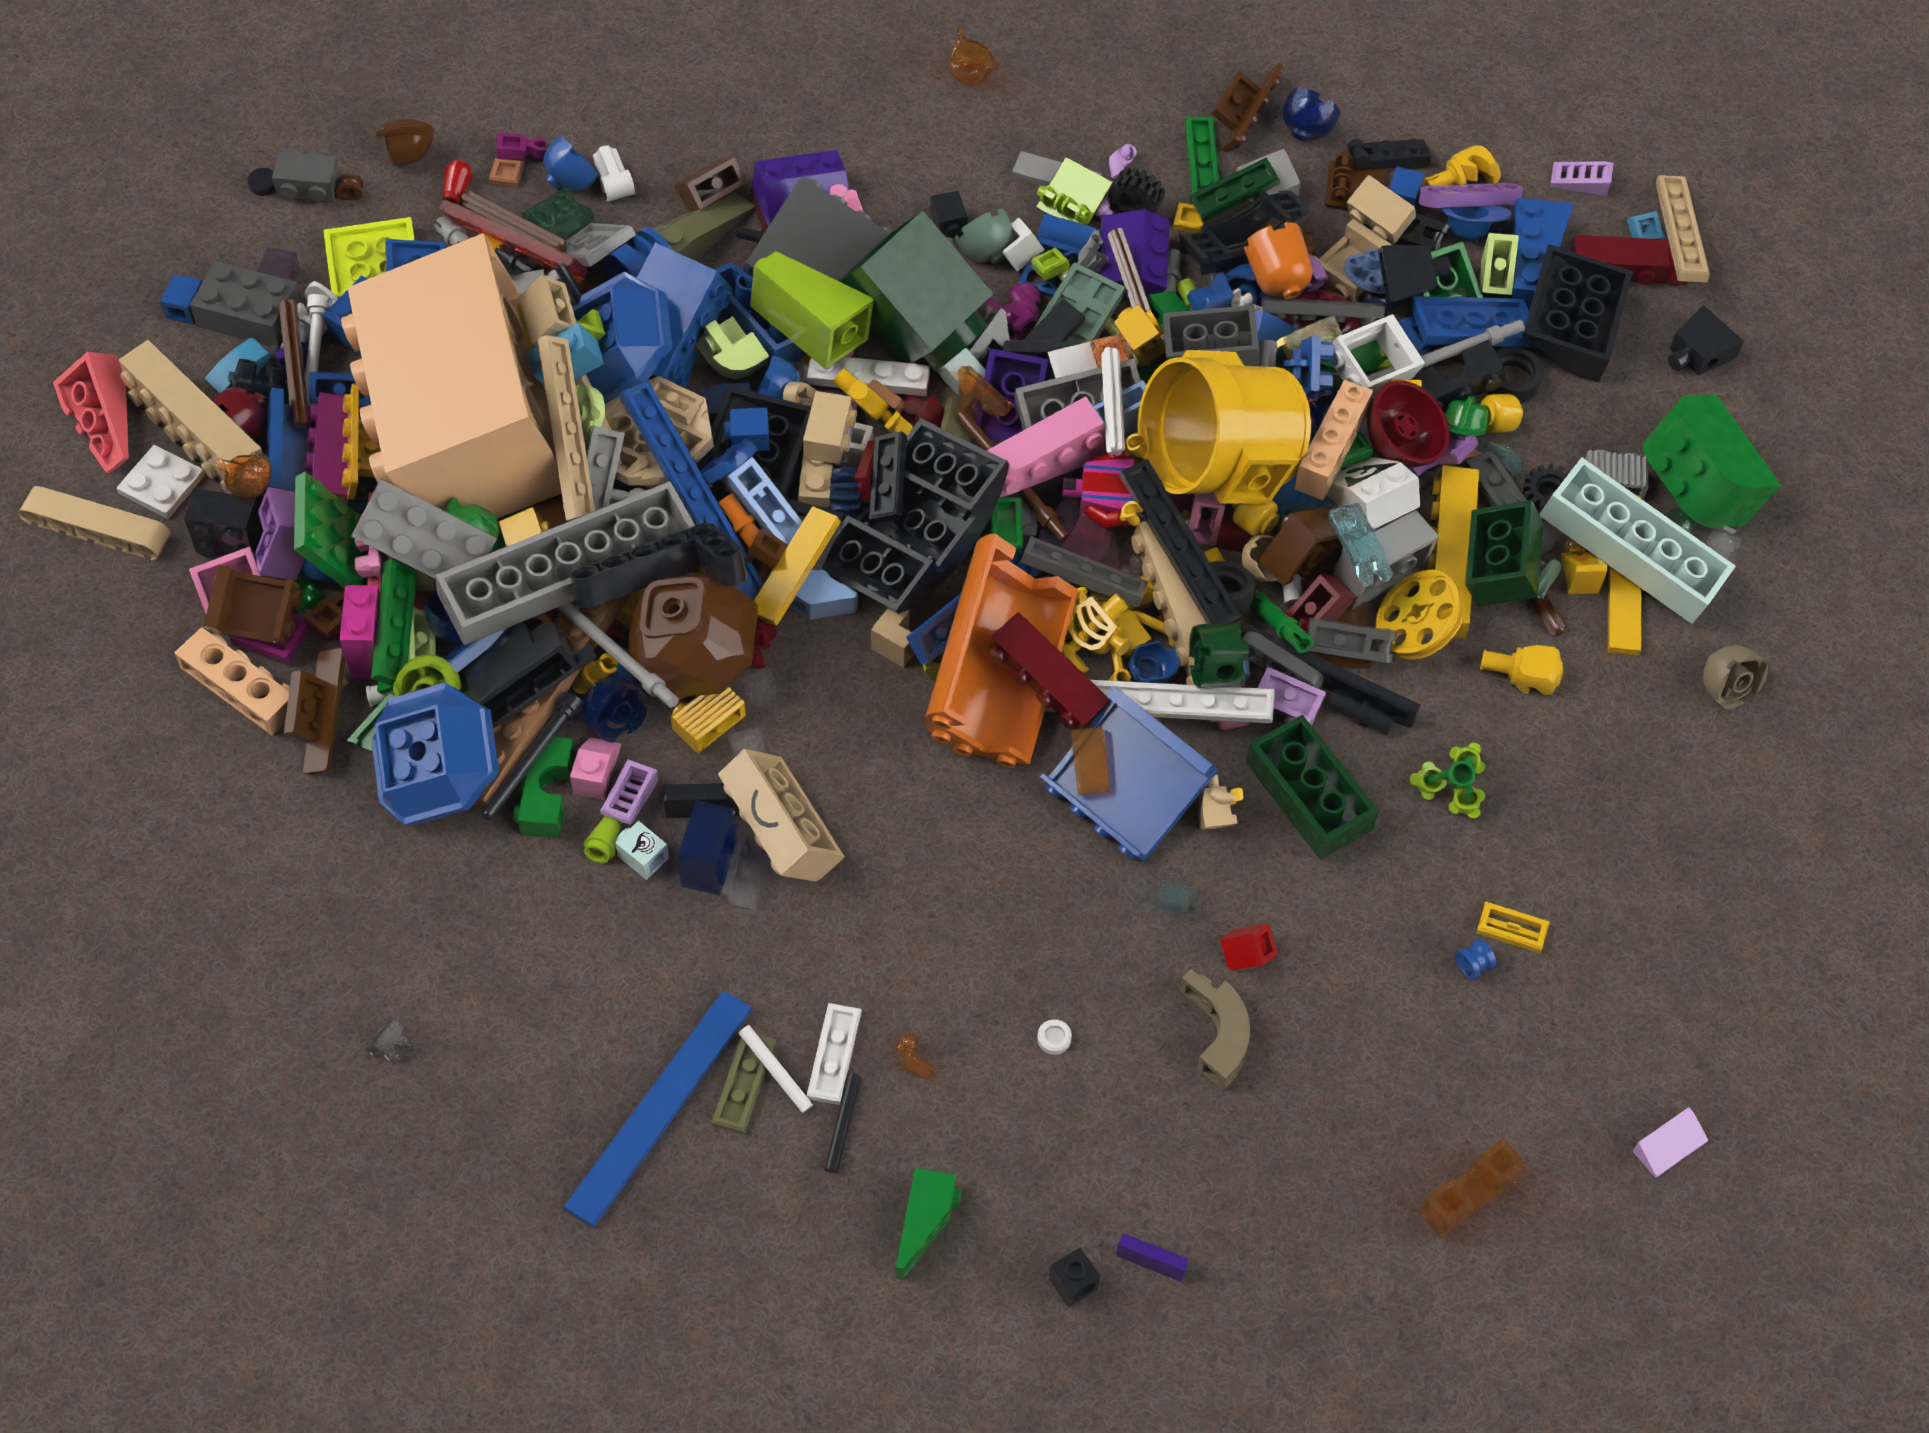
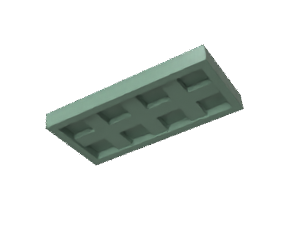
M1074 262L1035 327L1064 298L1086 318V321L1068 338L1066 343L1074 346L1095 341L1125 295L1126 289L1124 286ZM1054 372L1052 373L1051 379H1055Z

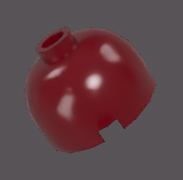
M234 387L222 391L211 399L254 442H258L265 434L268 426V416L264 409L268 405L258 392L252 395L244 388Z

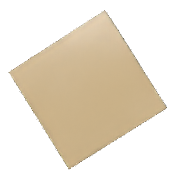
M887 609L871 629V649L903 668L915 654L906 638L912 633L909 631L910 611L906 610L897 614Z

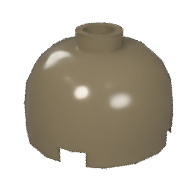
M1732 644L1712 653L1707 659L1702 676L1705 690L1723 708L1734 709L1745 703L1737 699L1750 692L1756 695L1761 690L1767 677L1768 665L1763 662L1764 658L1747 646ZM1731 690L1737 693L1736 696H1729Z

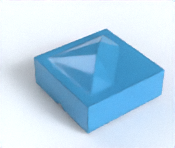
M1657 211L1630 217L1627 220L1632 238H1665Z

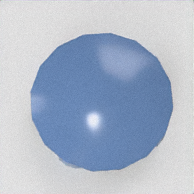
M1368 249L1365 254L1349 256L1345 261L1344 270L1351 282L1366 291L1384 294L1377 250Z

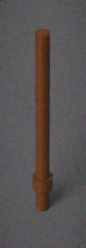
M962 410L957 414V419L981 448L989 450L996 446L966 410ZM1031 487L1018 491L1037 513V520L1044 528H1049L1061 543H1065L1070 539V533L1059 522V515L1052 507H1047Z

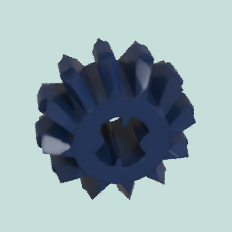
M835 468L831 473L829 487L830 507L832 510L843 512L844 518L847 515L852 518L857 517L865 506V502L862 503L861 499L862 493H859L858 490L859 483L855 481L858 468Z

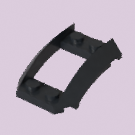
M1291 190L1279 191V193L1268 195L1265 191H1260L1259 198L1255 202L1227 219L1200 226V232L1187 234L1184 230H1179V240L1183 253L1191 254L1200 264L1201 276L1226 271L1242 264H1249L1244 251V246L1249 245L1248 241L1228 248L1227 246H1231L1248 237L1273 216L1279 221L1272 227L1273 230L1286 228L1284 224L1286 222L1296 223L1300 226L1310 217V208Z

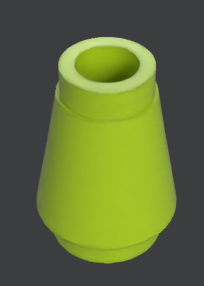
M604 816L584 841V854L588 859L602 864L614 857L616 851L615 842L620 834L622 822Z

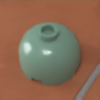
M996 209L999 215L993 217L990 212L981 215L961 229L964 234L962 237L956 234L955 241L967 258L981 263L991 261L992 264H996L1006 258L1003 250L1013 243L1014 229L1005 209Z

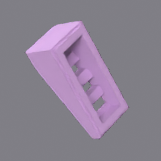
M1554 162L1550 187L1607 197L1614 163ZM1562 171L1567 172L1566 178H1561ZM1573 173L1578 174V178H1573Z
M627 759L600 810V814L631 825L653 792L658 782V771ZM634 780L642 783V786L633 784L630 781ZM627 788L638 793L635 795L624 790ZM623 797L632 800L633 803L630 804L624 802L622 800H619V798ZM616 805L627 809L628 812L624 813L613 809V807Z

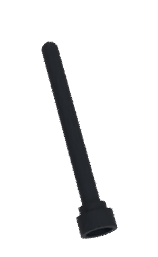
M563 692L557 700L556 714L482 810V817L485 820L494 818L565 722L571 721L572 718H577L585 708L584 703L576 695L570 692Z

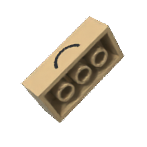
M744 748L718 773L724 783V791L730 798L734 799L740 809V817L750 825L755 833V841L766 851L771 859V867L780 876L816 882L822 879L845 857L782 757Z

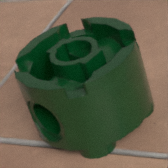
M1240 623L1199 624L1193 626L1189 638V657H1194V665H1190V671L1196 688L1244 686L1245 671L1243 660L1249 659V645L1247 641L1241 640Z

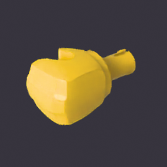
M1476 145L1453 155L1447 161L1446 171L1424 178V185L1466 184V180L1476 182L1478 181V173L1484 175L1489 183H1498L1501 172L1498 163L1485 147Z
M1550 646L1517 647L1516 653L1512 655L1484 649L1480 666L1481 670L1485 669L1508 674V677L1511 678L1510 684L1516 685L1525 694H1529L1530 687H1533L1541 692L1542 695H1552L1555 688L1559 686L1563 676V663L1560 652L1555 647Z

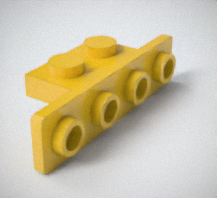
M352 384L350 394H345L343 400V412L348 413V419H344L343 437L348 438V444L344 443L342 461L348 462V469L344 468L342 487L348 488L347 499L355 498L358 476L375 478L370 466L369 456L381 451L379 442L373 443L362 420L359 419V388L356 384Z

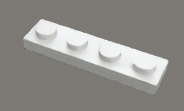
M843 357L827 369H824L815 360L810 359L807 375L808 385L839 388L832 381L845 368L867 386L872 380H877L893 393L917 396L927 395L930 377L929 365Z

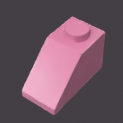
M590 737L578 749L570 775L573 795L605 800L621 743Z

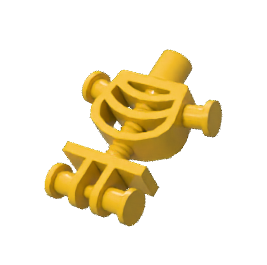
M845 368L832 381L847 396L852 397V401L876 421L881 418L885 422L884 427L888 432L902 431L908 435L913 429V426L897 411L895 414H892L888 410L890 406L880 396Z
M1086 587L1077 588L1078 594L1075 601L1078 606L1073 608L1068 626L1073 639L1069 643L1064 640L1061 653L1080 671L1086 673L1089 668L1076 654V651L1081 649V647L1097 654L1107 653L1114 647L1116 654L1119 656L1124 655L1129 650L1131 640L1120 637L1124 630L1116 621L1129 606L1117 593L1102 605L1095 598H1088L1086 596L1088 592ZM1079 623L1083 628L1081 631L1079 629ZM1102 629L1106 631L1107 634L1105 636L1098 635L1097 632H1099V630ZM1092 637L1100 641L1094 645L1087 643Z

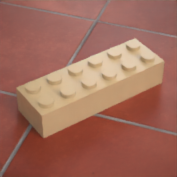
M149 340L118 360L122 369L120 377L130 390L127 392V395L133 404L137 407L142 405L146 409L147 416L155 425L161 423L171 441L174 443L180 441L183 444L184 452L192 461L198 459L202 463V469L211 479L217 477L221 481L220 485L225 493L232 494V483L235 477L250 478L253 470L263 471L261 485L263 488L266 487L267 465L261 447Z

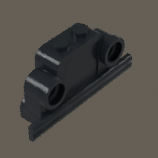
M520 622L503 631L491 647L462 668L465 678L460 680L461 692L491 710L494 729L591 662L597 655L591 644L573 654V643L567 637H564L551 622L539 625L532 632L524 623Z

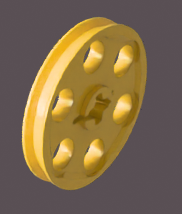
M1423 570L1413 573L1398 582L1385 596L1377 613L1376 628L1397 631V637L1406 633V638L1401 644L1395 645V641H1392L1391 652L1395 656L1407 660L1428 657L1447 645L1459 630L1466 609L1464 593L1450 576L1441 571ZM1446 584L1444 592L1435 596L1436 589L1440 585ZM1419 585L1420 588L1417 594L1408 597L1409 591L1414 586ZM1453 607L1452 614L1447 619L1441 620L1443 612ZM1395 610H1400L1398 617L1394 621L1388 622L1391 613ZM1433 632L1432 639L1426 644H1421L1423 637L1427 633Z

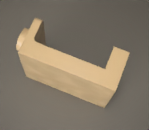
M1353 218L1346 225L1344 237L1320 259L1314 256L1320 261L1329 279L1328 281H1323V287L1328 291L1343 296L1349 302H1358L1363 297L1364 289L1351 282L1345 274L1344 264L1346 259L1352 255L1365 254L1368 249L1378 250L1381 246L1392 244Z

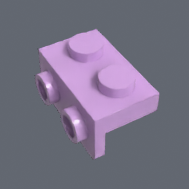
M1267 667L1258 686L1261 689H1274L1273 713L1285 717V723L1303 714L1312 726L1326 696L1325 691Z

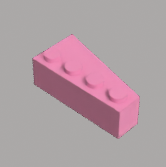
M1087 397L1076 401L987 450L1007 460L1010 464L999 498L1081 468L1085 462L1108 453L1106 450L1104 422Z

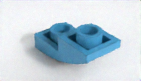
M250 338L220 360L205 379L221 393L228 388H233V383L228 381L229 371L235 372L240 358L255 361L258 364L256 375H258L272 354L256 339Z

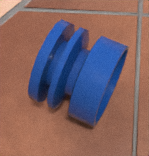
M644 227L634 237L629 239L627 244H622L605 256L603 264L609 279L623 272L637 277L655 243L668 249H673L657 231L650 227Z

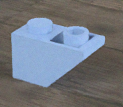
M813 567L789 607L810 620L855 613L858 609V593L849 586L831 578L823 569Z

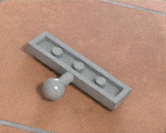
M597 426L592 427L586 454L595 511L609 506L610 501L619 502L646 491L642 488H635L629 492L613 489L625 433Z

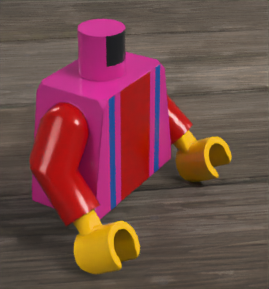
M1137 433L1131 434L1125 441V450L1122 451V455L1116 456L1115 454L1110 455L1106 453L1085 462L1082 479L1064 478L1062 496L1081 498L1080 514L1104 529L1120 525L1129 526V523L1132 526L1139 525L1140 518L1136 513L1143 512V509L1137 502L1132 501V497L1119 474L1122 470L1134 465V459H1130L1132 454L1136 457H1143L1145 455L1146 448L1138 445L1143 443L1145 439Z

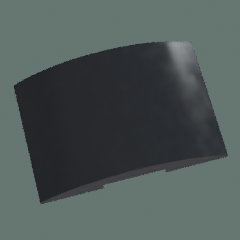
M920 418L907 435L902 518L874 524L869 519L870 502H867L855 519L847 515L826 545L814 568L823 569L830 577L897 614L910 609L935 591L955 571L977 542L1001 495L1010 465L1009 462Z

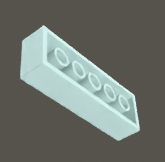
M1584 458L1578 461L1539 514L1540 517L1691 624L1695 622L1736 567Z

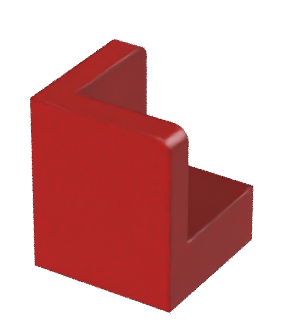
M1269 923L1237 928L1219 939L1229 970L1262 966L1278 955Z

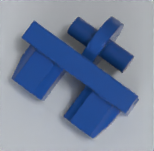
M1312 335L1308 339L1301 340L1300 349H1293V359L1284 361V368L1292 369V374L1299 380L1305 395L1333 387L1332 372L1320 371V361L1328 362L1332 360L1334 345L1321 341V336Z

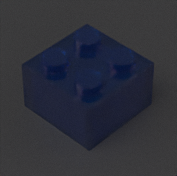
M695 800L677 856L681 887L720 896L722 886L729 885L732 876V866H729L731 857H737L741 847V838H738L740 823L735 822L733 808Z

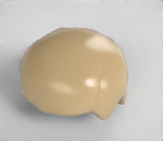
M1269 534L1253 536L1242 551L1243 567L1250 571L1254 576V580L1259 582L1279 581L1259 561L1274 540V537Z

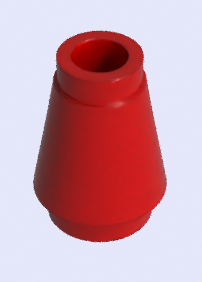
M453 160L445 167L443 201L446 204L459 205L462 194L465 193L473 178L471 166L463 161Z

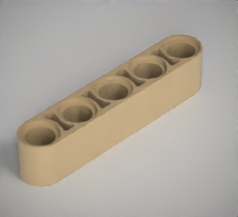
M34 486L18 511L19 517L27 524L34 522L39 524L38 527L58 533L61 530L67 532L66 535L85 541L87 539L95 540L94 543L112 549L116 547L122 548V552L142 558L144 555L151 557L150 560L153 561L158 558L171 535L169 528L159 521L41 486Z

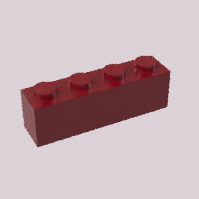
M1591 235L1574 236L1570 251L1633 271L1630 282H1638L1642 285H1650L1652 283L1669 284L1674 287L1688 285V282L1678 281L1668 239Z
M1019 612L1013 615L991 636L989 648L993 658L1000 664L1006 663L1013 670V675L1023 686L1029 685L1037 693L1036 698L1044 707H1051L1060 715L1059 720L1067 729L1071 731L1074 729L1081 735L1110 701L1090 679Z

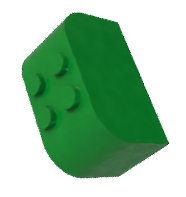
M1716 394L1681 397L1643 442L1645 457L1680 508L1692 520L1708 528L1746 525L1782 486Z

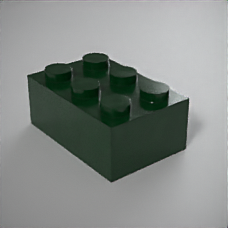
M1532 500L1472 510L1465 585L1477 607L1538 597L1543 521Z

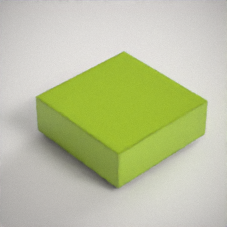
M1053 248L1030 260L1032 268L1044 281L1070 269L1069 261L1057 248Z

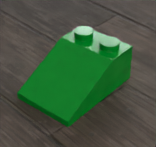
M1463 242L1431 252L1432 259L1449 258L1450 274L1436 276V288L1418 296L1483 298Z

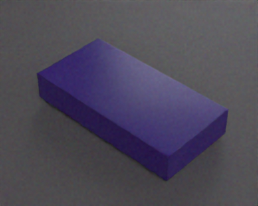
M1125 1233L1120 1238L1116 1252L1117 1257L1180 1282L1183 1281L1189 1262L1188 1258Z

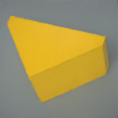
M1591 552L1561 553L1568 594H1599L1607 573V564Z

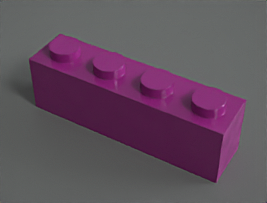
M320 392L318 403L311 404L309 419L310 422L315 423V427L309 428L307 446L313 447L312 453L307 452L305 471H311L310 476L320 481L329 491L343 499L347 504L348 488L342 487L344 468L348 469V462L342 461L344 443L348 444V438L343 437L344 419H348V413L343 412L344 396Z

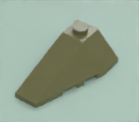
M733 192L701 210H692L653 229L668 242L673 251L696 261L753 212L756 206L736 192Z

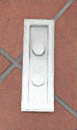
M828 1003L807 1091V1098L809 1100L836 1105L841 1104L861 1018V1009Z

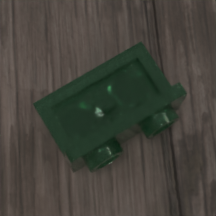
M568 186L522 213L523 218L561 238L566 237L572 232L580 231L587 223L595 219L592 209L577 202L572 189Z

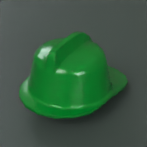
M1469 396L1466 401H1451L1445 413L1450 432L1482 436L1489 431L1487 429L1488 410L1486 407L1477 404L1474 396Z

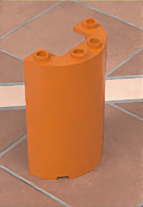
M989 534L976 542L925 715L924 725L932 734L931 739L952 746L953 752L958 755L968 757L974 754L997 760V764L1000 766L1015 768L1016 764H1030L1046 707L1036 698L1037 693L1029 685L1023 686L1016 680L1013 670L1006 663L1000 664L993 658L989 648L991 636L1013 615L1019 612L1061 652L1078 589L1059 576L1035 579L1008 561L1013 560L1016 547L997 534Z

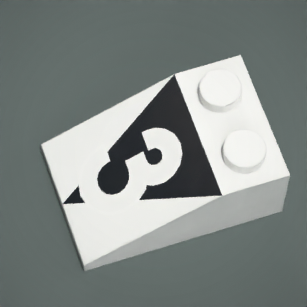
M1376 457L1340 468L1326 494L1367 532L1420 507L1419 478L1401 462Z

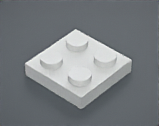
M153 445L116 489L118 494L169 519L203 479L205 473L202 468Z

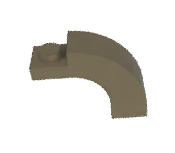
M1190 969L1182 977L1180 992L1203 1009L1212 1018L1217 1029L1216 1039L1199 1057L1197 1070L1223 1091L1236 1077L1244 1062L1250 1038L1249 1016L1241 997L1226 980L1216 989L1208 977L1203 974L1198 975Z

